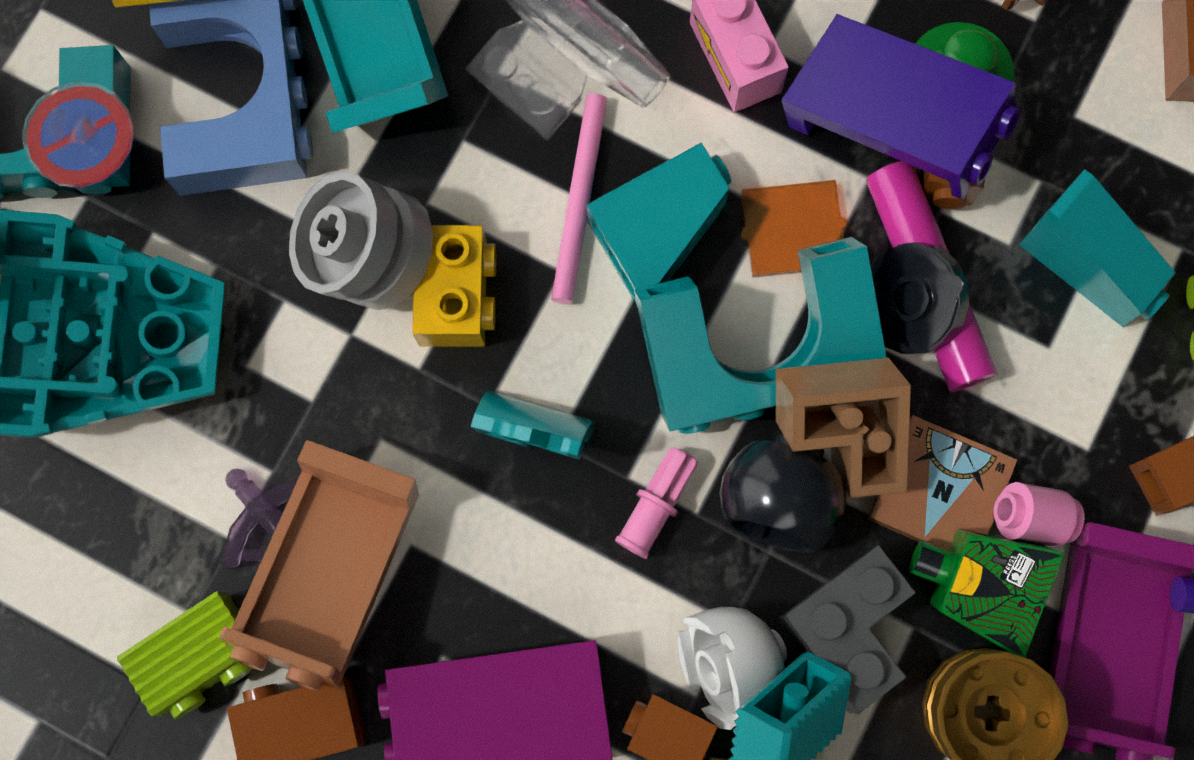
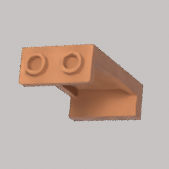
M306 440L297 459L302 472L232 628L224 626L219 638L229 648L233 649L229 656L232 660L260 671L264 670L267 662L288 669L285 677L288 681L319 692L323 683L339 688L416 504L419 492L414 478Z

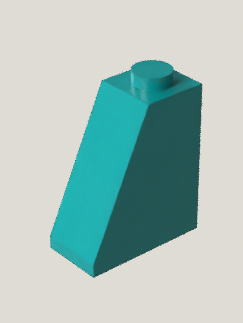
M702 142L586 205L587 222L635 303L634 289L667 282L672 279L726 206L730 189L728 185L732 182L731 176L722 159L718 155L710 157Z
M1085 169L1019 244L1122 327L1138 316H1142L1145 320L1151 318L1168 299L1169 294L1163 288L1176 273L1099 181Z

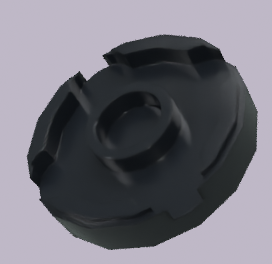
M925 242L904 243L894 248H888L880 253L872 262L870 267L884 346L901 354L933 352L950 343L963 327L969 308L968 282L959 263L943 248Z

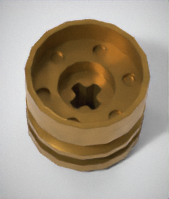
M989 648L963 650L942 661L927 680L921 702L924 727L936 749L950 760H1054L1062 750L1068 729L1065 698L1053 677L1031 659ZM988 696V701L997 705L999 711L997 716L987 718L985 726L984 720L974 715L975 706L985 705Z

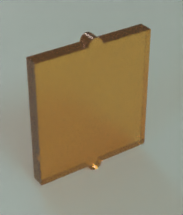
M836 180L742 189L741 191L745 227L742 230L741 237L747 240L752 278L802 273L797 250L844 239L843 230L847 225V220L841 217Z

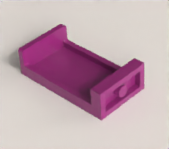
M1092 522L1084 524L1079 537L1070 543L1049 674L1056 682L1066 703L1068 729L1062 748L1093 754L1094 746L1098 744L1116 748L1115 760H1153L1154 758L1174 760L1175 747L1166 746L1165 739L1184 612H1176L1172 609L1169 594L1172 581L1176 577L1190 578V574L1194 573V545Z
M596 640L385 670L386 683L378 684L380 715L382 719L390 718L393 741L384 745V760H613Z

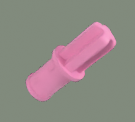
M672 447L668 450L646 490L639 489L636 495L640 500L620 535L615 539L619 545L644 559L648 557V552L669 515L675 517L678 513L674 507L698 466V461L693 456L678 448Z

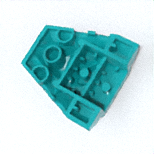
M0 209V436L37 438L67 429L95 424L129 414L216 394L226 288L224 282L161 256L153 258L127 247L124 241L107 235L104 238L77 227L74 221L58 214Z

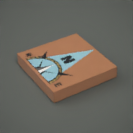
M911 415L909 422L907 492L877 495L867 520L920 542L922 540L950 551L958 529L989 534L994 521L993 509L995 501L1008 485L1017 459Z

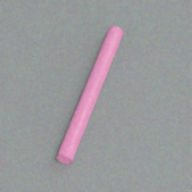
M588 94L585 101L551 297L553 302L559 304H572L587 221L586 205L590 203L607 98L600 94Z

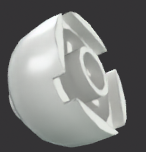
M718 607L686 617L683 623L688 624L689 628L678 632L677 642L681 666L691 692L698 691L701 685L706 699L711 704L701 708V710L719 728L732 730L737 727L734 720L738 718V715L735 711L785 669L784 662L787 658V652L781 636L747 609Z

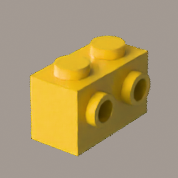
M432 225V255L425 276L413 292L412 334L419 347H485V330L495 329V298L486 297V277L496 276V245L487 244L482 225Z

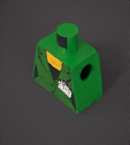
M958 529L950 551L921 540L912 555L909 573L936 583L930 604L937 610L1006 651L1025 658L1064 553L1040 544L1009 540L1005 537Z

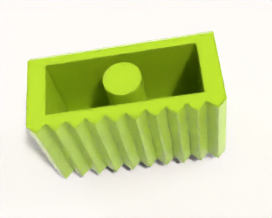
M214 592L117 656V661L123 667V672L129 677V682L134 686L135 692L140 696L141 702L146 706L147 712L152 717L171 714L175 720L201 706L206 701L202 693L215 683L222 681L224 686H228L254 670V668L229 658L233 649L229 648L219 638L224 626L232 628L239 609L228 593Z

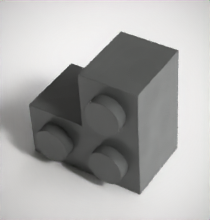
M879 545L864 553L778 618L803 653L809 651L815 656L850 673L852 679L846 707L848 713L860 714L906 678L869 629L915 594V591Z

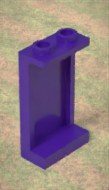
M839 14L835 15L781 100L789 128L808 135L816 124L947 180L951 185L952 196L959 199H964L972 184L979 186L984 181L992 165L993 154L991 153L1000 138L1007 140L1012 135L1021 113V109L1016 107L1015 82Z

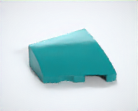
M489 390L481 399L470 427L478 433L530 448V445L580 460L585 442L589 443L595 421Z

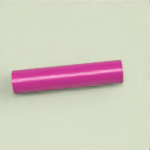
M899 161L887 165L867 177L866 183L892 248L904 243L925 242L943 248L949 253L914 166ZM969 303L963 327L950 343L934 351L949 392H956L978 385L998 375Z

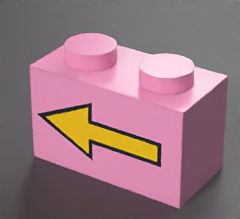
M692 0L690 25L733 113L782 93L789 66L756 0Z

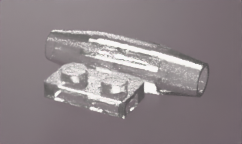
M506 0L522 20L503 29L499 28L465 68L474 79L547 141L582 101L587 76L642 108L647 107L660 94L670 78V73L630 26L599 0Z

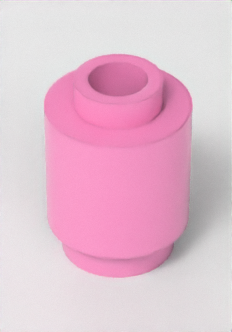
M1014 482L1006 486L996 499L993 509L997 528L1006 539L1058 547L1076 540L1082 532L1085 520L1081 503L1068 492L1020 482Z

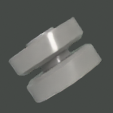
M341 171L322 178L309 189L298 206L290 230L289 257L294 275L306 289L375 310L392 308L411 296L425 276L432 255L433 228L426 208L414 196L382 186L380 183L360 175Z

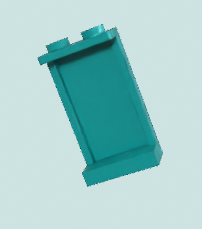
M303 0L339 105L338 108L325 112L332 133L428 105L448 96L417 0Z

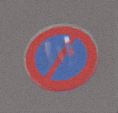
M74 81L52 88L35 102L25 118L22 142L26 158L42 177L60 186L82 188L102 182L120 169L131 151L134 127L129 110L113 91L97 83Z

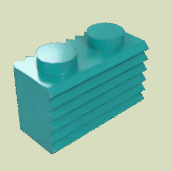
M809 651L801 654L735 711L738 715V718L734 720L737 727L733 730L736 736L732 739L735 746L730 749L733 756L729 760L815 759L817 752H823L824 746H829L830 740L836 739V734H842L852 679L850 673L815 656Z

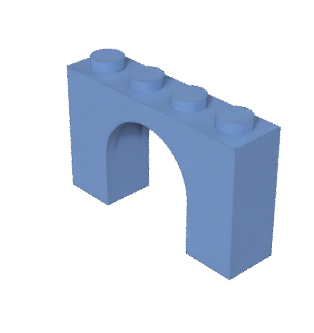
M179 0L149 4L151 27L166 48L215 41H236L253 47L263 55L264 69L261 83L254 96L242 108L221 118L160 126L164 178L180 196L307 178L305 159L313 158V145L308 126H301L300 109L308 107V99L303 77L296 76L294 60L302 59V46L296 26H290L289 11L297 10V1Z

